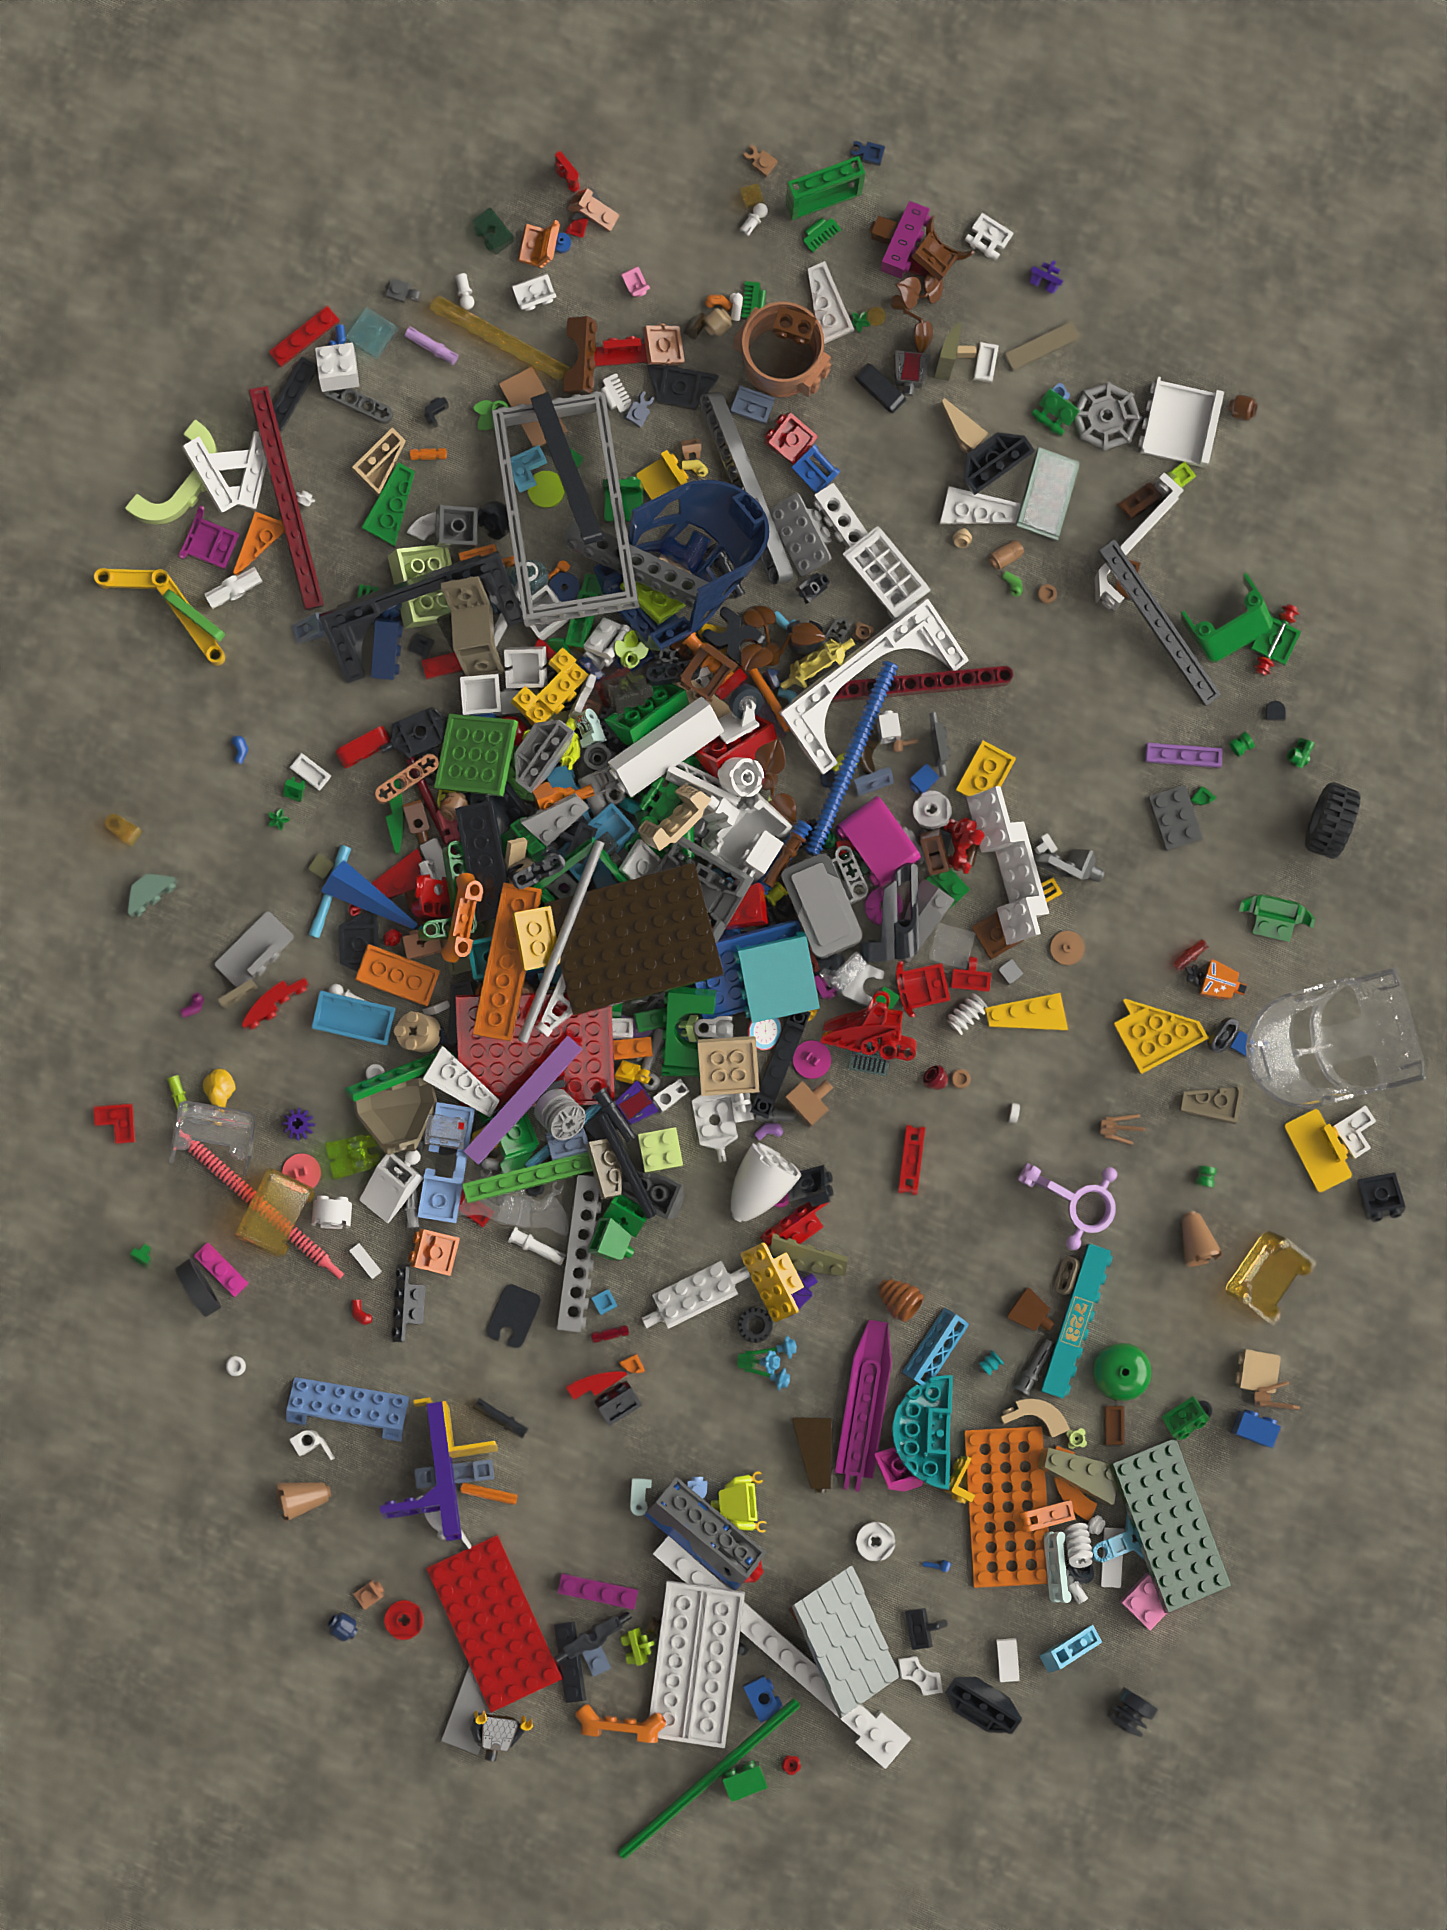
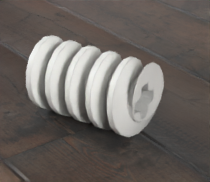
M974 993L970 994L972 1000L965 999L966 1005L962 1003L959 1005L960 1010L956 1008L953 1010L955 1016L952 1014L948 1015L949 1021L947 1020V1022L960 1035L963 1034L961 1028L968 1030L967 1022L973 1025L972 1018L974 1017L979 1020L978 1012L984 1015L985 1011L983 1008H988Z
M1085 1523L1070 1525L1064 1531L1069 1564L1075 1568H1082L1092 1564L1091 1541L1088 1538V1525Z

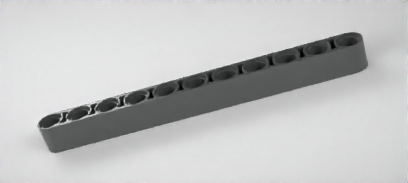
M721 392L703 394L700 397V406L730 483L743 489L752 497L758 498L767 516L770 531L769 540L760 559L768 579L774 585L789 582L793 578V570L725 398Z

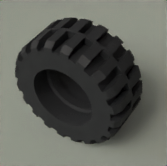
M1335 782L1326 784L1318 798L1308 824L1305 838V847L1308 851L1330 859L1338 858L1341 855L1352 833L1359 811L1361 796L1357 790Z

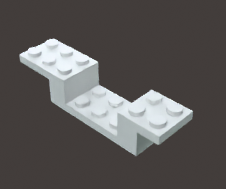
M1000 786L967 797L972 820L977 823L976 830L980 829L985 834L984 839L979 845L981 853L996 852L1009 904L997 908L1006 944H1013L1041 934L1037 918L1049 914L1024 822L1010 823Z

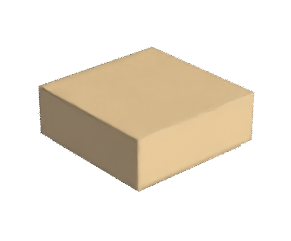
M975 346L957 347L956 358H975Z

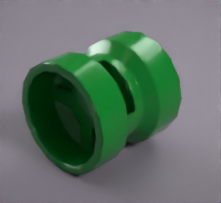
M1245 731L1239 735V738L1228 742L1231 750L1237 757H1241L1246 750H1251L1255 747L1252 738Z
M1198 1165L1197 1171L1199 1175L1196 1178L1195 1185L1214 1188V1176L1217 1174V1168Z

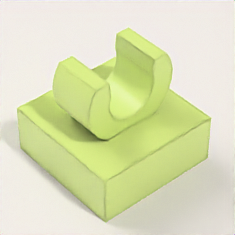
M690 1015L688 1021H681L679 1024V1028L686 1029L682 1031L681 1036L688 1037L689 1042H697L699 1038L694 1031L695 1023L699 1021L698 1015ZM701 1025L698 1027L700 1032H702Z

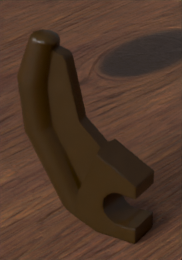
M873 730L870 731V733H871L870 736H872V735L875 734V732H874ZM869 738L865 742L866 747H863L864 751L861 752V758L858 759L862 771L867 775L875 772L872 755L880 742L879 739L871 741Z

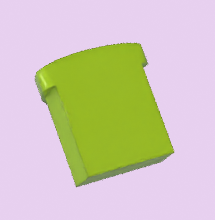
M1185 461L1173 471L1166 473L1181 488L1196 477Z

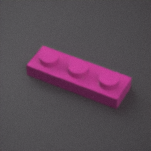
M209 1242L194 1255L234 1297L249 1284Z

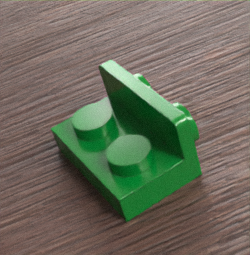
M1192 1396L1162 1416V1419L1172 1436L1181 1440L1189 1437L1194 1430L1204 1427L1210 1420V1417L1204 1412L1196 1397Z

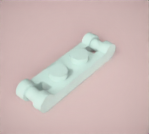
M1046 1532L1044 1534V1548L1049 1598L1051 1602L1068 1603L1071 1601V1593L1067 1587L1063 1547L1065 1534L1063 1532Z

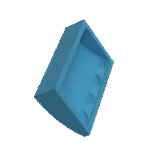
M613 803L608 805L588 823V825L598 829L594 839L605 843L603 849L610 858L623 849L625 842L631 839L638 831ZM567 842L558 850L563 858L568 852L571 845L570 842ZM590 854L586 856L583 865L576 863L569 869L578 881L581 879ZM600 858L598 859L593 875L602 866L605 865Z
M320 990L312 1028L387 1046L390 1040L396 1008Z

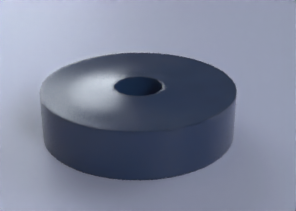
M566 572L555 575L549 586L561 602L575 600L580 591L577 578ZM563 585L568 586V590L563 591L561 590V587Z

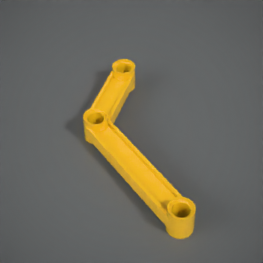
M100 568L94 574L95 581L104 589H158L162 596L167 589H170L188 603L167 572L162 569L127 570ZM106 574L109 576L106 582H100L102 575ZM165 576L166 580L163 583H157L158 577ZM166 601L209 662L215 666L222 665L225 661V654L216 640ZM214 652H220L221 654L217 660L211 659V655Z

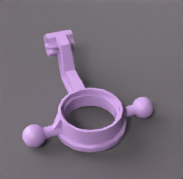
M1026 1163L1017 1179L1018 1181L1029 1187H1033L1036 1184L1069 1201L1068 1214L1073 1224L1077 1227L1074 1234L1066 1239V1245L1070 1250H1077L1081 1246L1080 1238L1084 1231L1088 1233L1100 1232L1113 1221L1116 1212L1115 1201L1111 1193L1106 1189L1109 1183L1117 1178V1172L1114 1168L1107 1167L1103 1170V1180L1099 1186L1085 1185L1072 1193L1053 1181L1039 1176L1041 1172L1039 1168L1029 1163ZM1087 1192L1098 1193L1105 1202L1106 1210L1104 1217L1094 1225L1083 1224L1076 1214L1077 1201Z

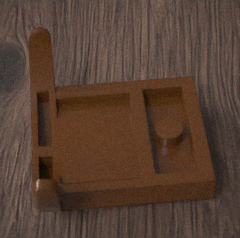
M932 215L926 227V237L911 257L940 282L955 261L973 255L974 250L961 252L946 246L938 238L934 230L933 222L935 216Z

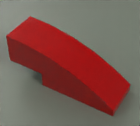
M625 1371L599 1373L580 1379L566 1388L574 1400L589 1390L596 1396L628 1374Z

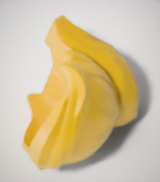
M214 1069L203 1081V1090L206 1096H208V1100L216 1108L217 1113L222 1114L227 1100L236 1090L232 1076L225 1069Z

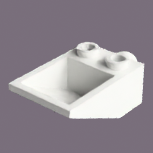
M417 1150L407 1151L405 1161L395 1154H386L376 1167L359 1199L388 1224L424 1179L423 1176L410 1167L420 1161V1153Z

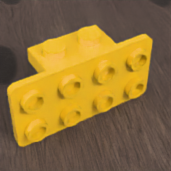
M1314 1109L1285 1124L1284 1128L1318 1192H1323L1351 1178L1352 1173L1345 1161L1348 1158L1346 1155L1348 1151L1343 1143L1340 1144L1337 1138L1339 1133L1335 1126H1331V1124L1326 1125L1318 1109Z
M765 1243L742 1252L741 1258L743 1263L747 1267L751 1279L772 1320L778 1322L798 1313V1307L791 1294L804 1286L787 1252L773 1259Z

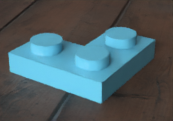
M540 445L511 457L514 482L519 492L537 485L531 470L547 463Z

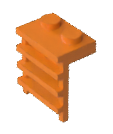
M554 220L545 229L526 224L517 261L543 268V266H546V263L552 261L560 226L558 221Z

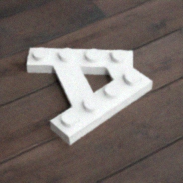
M253 432L249 450L209 454L200 437L181 446L220 513L235 505L253 510L256 509L267 464L259 432ZM244 468L241 486L228 487L219 472Z

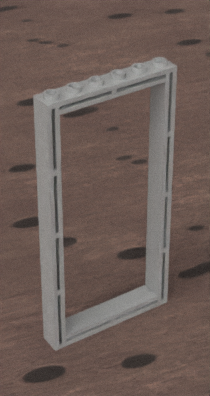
M596 391L588 395H574L564 399L555 398L552 402L558 418L597 411L626 592L533 607L506 426L535 422L538 419L532 404H519L511 408L500 407L492 411L525 627L639 608L604 392Z

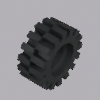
M761 1308L747 1309L742 1313L738 1321V1330L741 1336L753 1343L767 1339L773 1329L771 1316ZM756 1317L762 1321L763 1328L760 1332L753 1333L748 1329V1322L751 1318Z

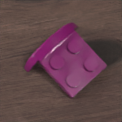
M199 506L178 557L185 559L190 555L225 570L240 535L204 520L205 509L203 506Z

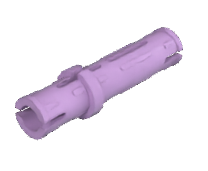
M411 326L405 332V338L427 349L436 358L440 357L451 365H454L459 355L446 348L444 344L435 342Z

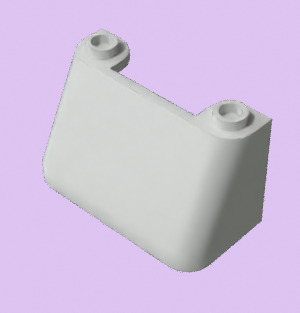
M759 793L750 797L742 796L737 806L740 813L733 826L713 832L709 831L701 843L705 850L737 868L739 865L736 863L737 860L748 849L746 846L757 833L760 835L763 831H767L778 838L789 834L792 825Z

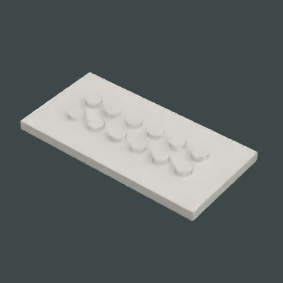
M667 1581L650 1716L654 1712H659L666 1720V1726L658 1732V1738L725 1748L745 1592Z

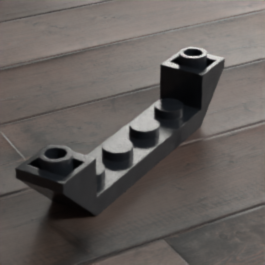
M806 1011L789 1015L751 1108V1113L765 1119L769 1118L811 1012Z

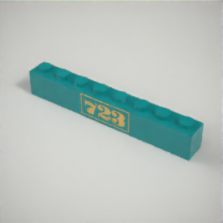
M1090 1243L1086 1246L1074 1290L1071 1293L1040 1388L1041 1392L1064 1399L1065 1395H1069L1071 1389L1069 1381L1071 1377L1074 1378L1077 1371L1075 1362L1077 1358H1081L1083 1352L1081 1344L1083 1340L1086 1341L1089 1329L1086 1328L1088 1322H1092L1095 1311H1093L1095 1303L1098 1304L1101 1293L1098 1291L1100 1285H1104L1107 1274H1104L1106 1266L1110 1267L1113 1256L1110 1255L1111 1250Z

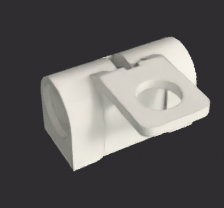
M314 1430L303 1431L289 1439L299 1456L305 1455L321 1443L330 1460L335 1459L324 1439ZM307 1434L313 1439L311 1445L305 1443V1436Z

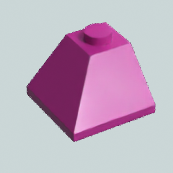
M895 1447L874 1453L875 1460L888 1489L905 1492L922 1486L923 1481L907 1470Z

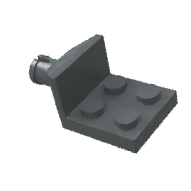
M1072 849L1068 860L1065 862L1061 861L1060 856L1054 853L1049 855L1043 852L1041 854H1033L1035 864L1062 878L1092 879L1098 883L1104 876V869L1094 865L1096 860L1092 850Z

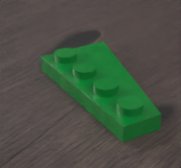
M398 462L361 529L395 547L415 471Z

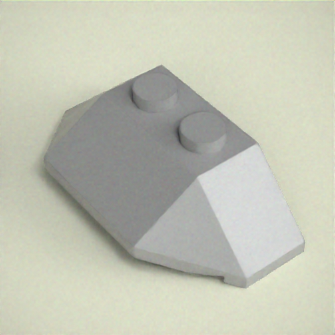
M561 720L535 723L514 753L516 782L532 793L550 775L569 748L574 731Z

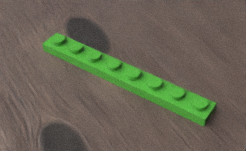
M587 1152L464 1183L462 1188L466 1202L469 1204L593 1172Z

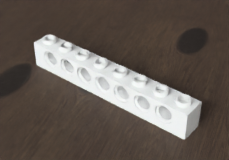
M834 483L814 495V506L819 512H823L826 524L834 528L836 531L834 533L835 537L846 546L845 551L857 543L849 540L848 537L850 535H856L861 540L868 534ZM829 504H835L838 507V509L836 511H830L827 506ZM845 519L848 525L842 527L838 524V521ZM875 543L869 546V549L875 556L881 553ZM860 555L854 558L861 567H864L873 560L870 555L866 558ZM883 556L879 561L888 569L890 565ZM879 567L880 571L878 573H872L870 568H868L865 572L874 580L883 573V570ZM892 570L890 574L898 582L900 579ZM887 575L876 583L882 593L888 590L881 587L880 583L882 581L889 582L890 587L894 585ZM901 584L900 586L902 587V589H903V590L906 592V594L908 595V594H909L908 591L906 590V588L904 587V585ZM897 588L886 596L890 602L891 598L895 596L899 597L900 600L904 598ZM913 604L907 610L913 609L917 604ZM887 610V612H888L889 616L891 617V619L894 620L895 618H894V617L890 614V612Z

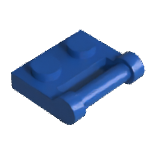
M814 444L791 469L817 494L841 471L835 468L818 451L819 448ZM812 455L830 473L827 477L809 459Z

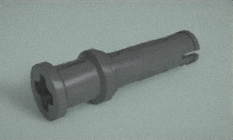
M1044 1338L1029 1368L1022 1372L1023 1376L1020 1382L1014 1387L1016 1390L1027 1396L1030 1395L1029 1391L1034 1382L1038 1381V1373L1055 1346L1053 1342Z

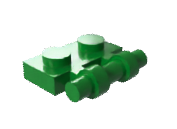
M1050 388L1039 403L1044 408L1042 413L1035 408L1031 415L1037 418V422L1049 427V431L1053 434L1057 433L1062 437L1065 430L1060 427L1061 424L1064 423L1069 427L1081 410ZM1049 412L1058 418L1055 423L1046 417Z
M662 776L651 783L650 790L646 796L643 795L642 802L638 807L643 811L646 810L648 805L653 809L649 815L655 817L660 822L671 816L673 810L682 801L675 793L679 787L671 782L666 788L663 787L662 783L665 778ZM657 791H659L662 795L656 803L652 799Z

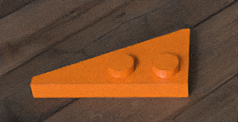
M255 511L233 575L238 576L284 533L282 521Z

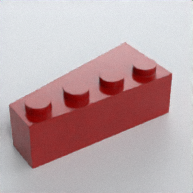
M756 883L749 887L725 930L768 924L763 885Z

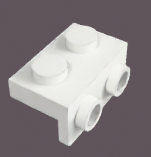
M547 273L512 286L521 310H532L536 304L541 302L543 305L553 301L552 298L556 297Z

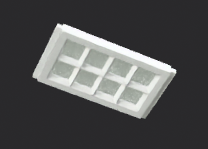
M878 526L842 554L895 619L931 591Z

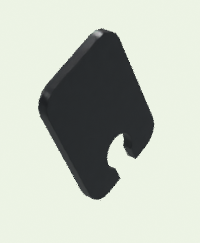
M513 1284L506 1286L489 1324L488 1336L499 1341L501 1329L510 1327L514 1334L507 1345L513 1348H520L525 1342L540 1306L541 1299L539 1295Z

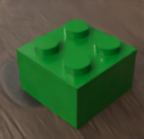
M754 1760L743 1763L742 1768L737 1770L735 1767L730 1768L722 1775V1780L731 1803L768 1788L759 1761L754 1762Z

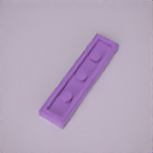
M1146 743L1145 762L1221 768L1223 748Z

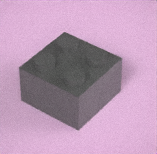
M440 505L436 509L435 547L471 550L476 547L478 508Z

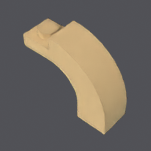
M1038 1399L1014 1401L1017 1409L1014 1410L1013 1407L1002 1411L1004 1415L999 1416L1002 1424H1005L1024 1415H1034L1043 1421L1050 1437H1055L1070 1430L1064 1416L1057 1408Z

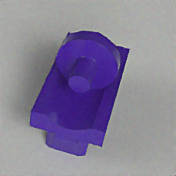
M1052 260L1051 264L1043 262L1041 266L1047 269V272L1033 266L1029 282L1039 286L1043 277L1049 280L1045 290L1054 294L1059 285L1062 286L1064 280L1051 274V272L1055 274L1060 272V269L1054 267L1056 261Z

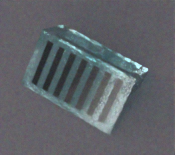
M868 1042L866 1044L867 1048L871 1049L872 1043ZM878 1050L872 1055L852 1051L849 1070L887 1076L890 1060L883 1059Z

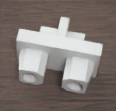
M750 1093L730 1094L735 1123L754 1120L753 1113L750 1112L752 1108Z

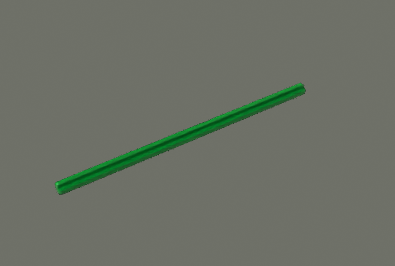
M792 1698L618 1850L619 1856L622 1859L629 1857L800 1708V1703L795 1698Z

